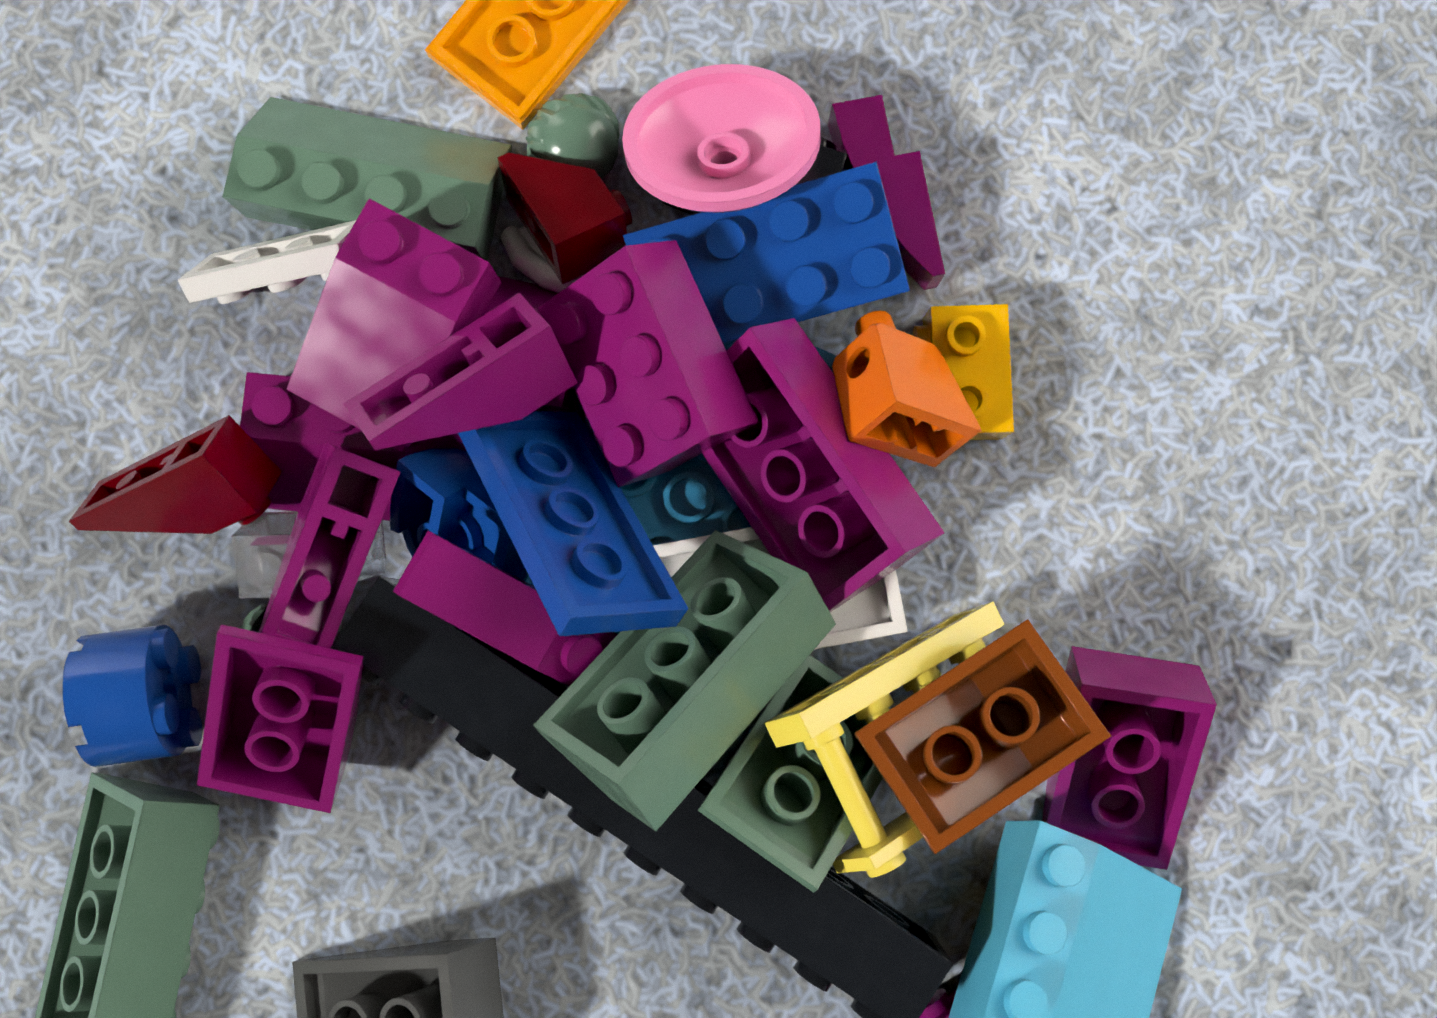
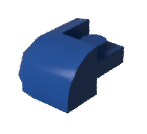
M427 449L407 455L397 461L396 470L400 471V475L392 492L390 530L397 533L402 532L406 547L412 557L429 530L522 580L525 579L528 573L467 451L459 449Z

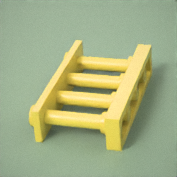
M994 602L950 616L764 723L776 748L803 742L807 751L815 750L851 823L859 843L835 859L833 866L837 873L866 871L870 878L884 875L901 866L906 861L903 851L923 838L906 812L885 826L882 825L842 744L840 736L844 734V730L840 722L855 714L857 720L865 719L866 723L869 724L890 710L889 707L894 704L890 695L892 691L903 686L905 692L912 690L913 693H916L941 676L937 666L941 662L949 659L951 664L958 663L959 665L985 648L986 645L982 638L1005 625Z

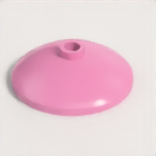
M719 64L699 67L662 81L650 89L634 105L623 129L624 156L627 167L637 183L648 193L663 202L699 212L724 213L740 211L761 205L778 197L796 185L806 175L816 160L820 148L819 113L814 102L804 89L789 78L774 71L742 64Z

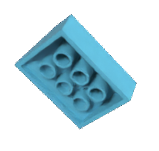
M1006 821L949 1018H1149L1182 888L1098 843L1043 821Z

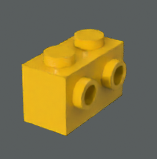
M1008 304L931 306L922 319L923 325L914 326L913 336L933 343L941 351L981 428V431L970 440L1004 439L1014 432Z

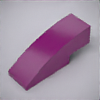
M882 95L832 104L828 127L832 142L837 147L836 150L847 154L843 171L877 161L904 269L924 290L937 288L945 275V269L920 151L900 155L894 154Z

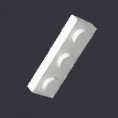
M356 220L210 254L179 278L178 282L189 303L216 297L220 304H227L249 295L255 288L268 286L271 293H277L300 284L306 277L319 274L323 281H326L335 256Z

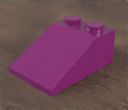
M369 198L335 256L286 390L360 429L343 403L483 316L501 284L499 277L488 261ZM411 443L394 446L393 448L405 454Z
M221 624L216 636L197 786L331 813L347 764L354 733L364 656Z
M1071 646L1065 672L1111 737L1047 779L1042 821L1098 843L1137 865L1167 870L1217 706L1199 665Z

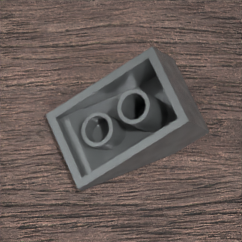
M496 938L447 940L302 959L292 962L297 1018H504Z

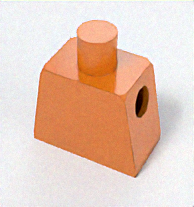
M886 311L869 312L856 322L855 332L857 338L835 357L832 364L849 441L935 468L981 431L978 421L941 351L931 342L896 329L891 315Z

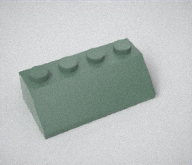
M270 97L236 136L222 197L247 218L307 230H316L357 220L370 198L487 261L504 187L497 157L508 152L511 153L512 145Z
M717 530L707 538L671 577L689 608L676 627L621 631L533 725L546 740L612 801L654 831L659 829L836 625L808 572Z
M91 772L35 1018H176L174 1008L180 981L187 974L191 961L189 941L195 914L202 908L205 899V882L203 878L208 855L219 836V804L195 792Z

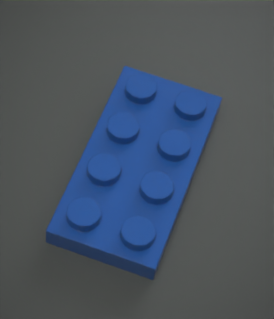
M877 161L794 185L778 197L752 208L724 213L701 212L623 235L626 246L671 240L677 241L723 343L739 339L750 327L795 318L797 322L910 291Z
M534 411L522 420L458 433L559 637L676 627L689 608L620 487L618 488L611 470L578 412Z

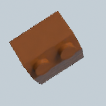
M1028 619L855 732V736L934 854H937L1111 737Z

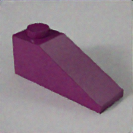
M518 293L346 401L343 405L374 450H380L522 420L578 382L551 326Z
M325 442L300 504L259 633L331 649L400 471Z
M429 530L393 590L398 596L525 665L568 686L581 675L618 635L615 632L559 637L533 585Z

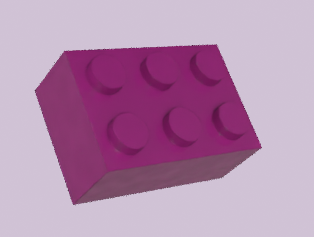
M676 240L624 246L538 307L542 317L551 326L578 382L573 387L618 488L669 472L758 423L754 410Z

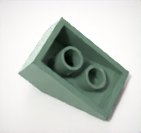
M809 655L760 711L698 811L814 893L820 887L853 828L815 750L807 751L803 742L776 748L764 724L843 678ZM854 714L840 722L844 730V734L840 736V739L871 800L883 777L855 736V732L866 726L867 723L865 719L857 720Z

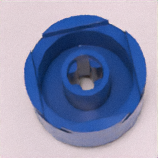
M167 625L84 635L76 640L84 646L82 650L69 652L66 658L63 672V705L68 727L82 726L88 744L75 747L84 762L93 767L178 756L184 752L186 747L199 746L203 733L202 720L197 708L192 706L190 684L198 683L201 677L200 657L194 645L182 646L177 634Z

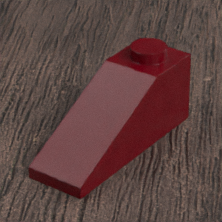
M228 415L100 480L69 522L77 530L212 534L236 522L244 526L259 518L271 504V498L268 495L282 471L235 420Z

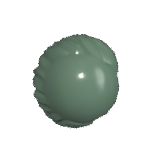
M583 93L566 94L560 99L550 100L543 104L542 109H538L537 115L528 124V136L526 137L528 142L527 156L595 169L601 179L613 169L618 157L619 122L611 107L603 99Z

